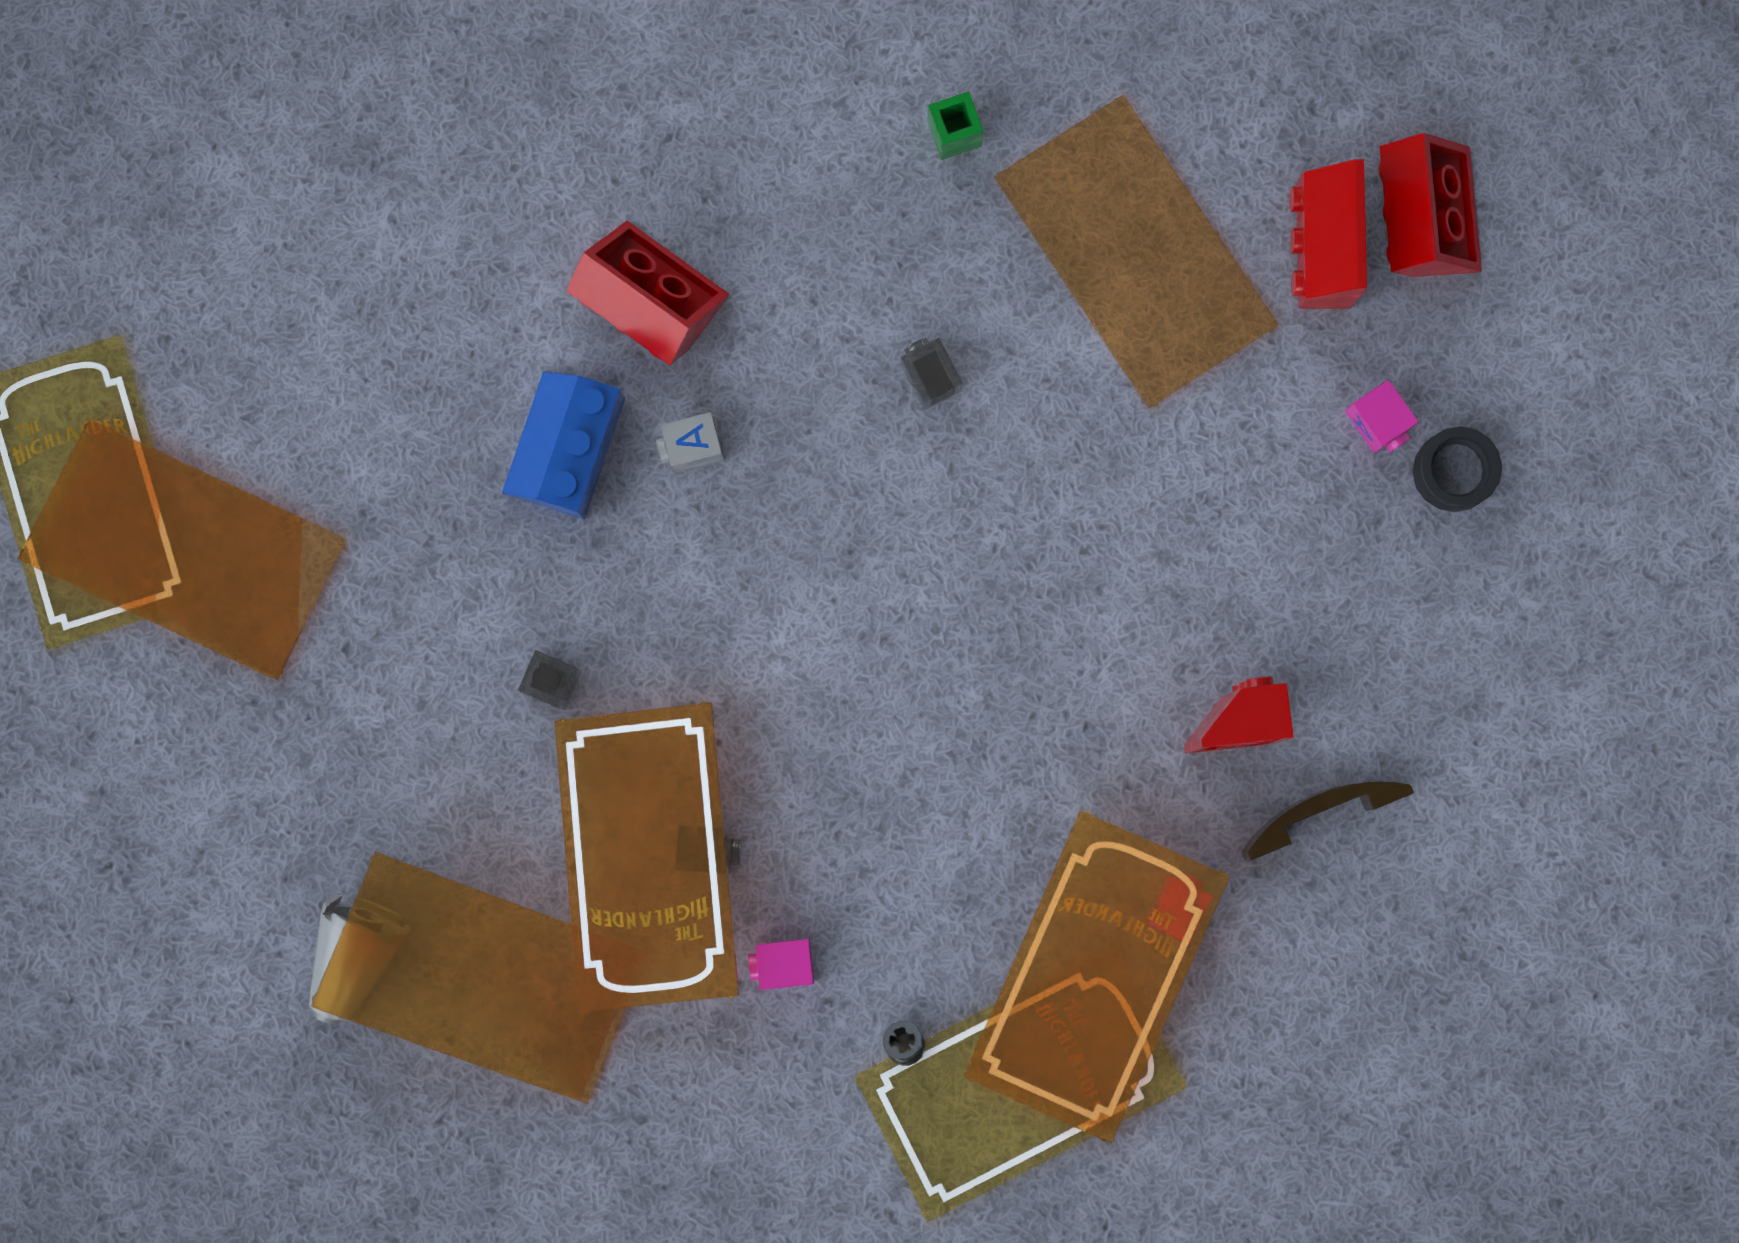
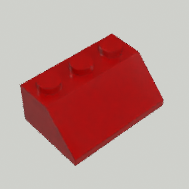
M1420 133L1379 146L1380 163L1378 170L1383 182L1384 193L1382 213L1386 222L1388 236L1386 256L1391 272L1410 277L1482 272L1470 147L1427 133Z
M1364 159L1349 160L1305 171L1297 181L1296 186H1291L1290 212H1297V228H1292L1290 251L1291 254H1298V270H1293L1291 276L1292 296H1298L1299 309H1350L1367 290Z
M625 221L583 252L566 290L585 307L595 311L613 324L618 331L631 337L649 350L654 357L661 359L669 366L691 348L730 295L629 221Z
M1273 676L1246 679V682H1240L1239 685L1232 686L1233 692L1221 697L1184 744L1185 754L1270 745L1294 738L1287 683L1274 684Z

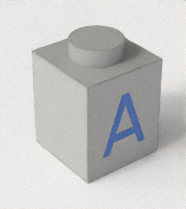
M711 412L660 425L663 437L656 439L662 464L670 462L674 473L724 461Z

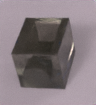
M923 338L904 349L906 354L901 356L900 366L923 411L962 392L963 382L940 338L931 342L927 338Z
M535 650L518 691L565 711L582 671L575 666Z

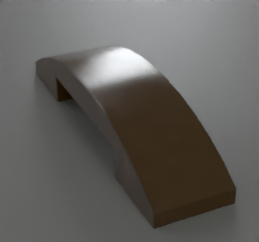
M1379 781L1343 785L1312 794L1295 802L1271 818L1249 840L1241 854L1244 861H1251L1288 846L1292 843L1285 827L1357 797L1360 798L1365 811H1369L1414 794L1413 788L1409 784Z

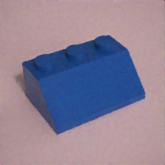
M543 372L502 493L585 520L625 401L621 390L577 375Z

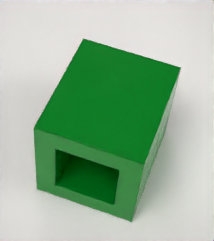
M969 91L928 105L927 122L941 160L981 147L983 128Z

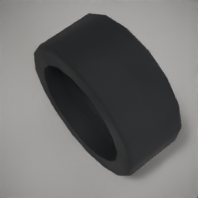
M1463 426L1444 429L1426 441L1415 456L1413 466L1415 486L1424 500L1437 509L1450 512L1472 509L1489 498L1500 483L1502 472L1500 454L1491 439L1477 429ZM1454 444L1467 446L1473 450L1480 459L1483 469L1481 480L1476 488L1469 493L1460 495L1448 493L1440 488L1434 480L1432 473L1433 459L1438 451L1445 446Z

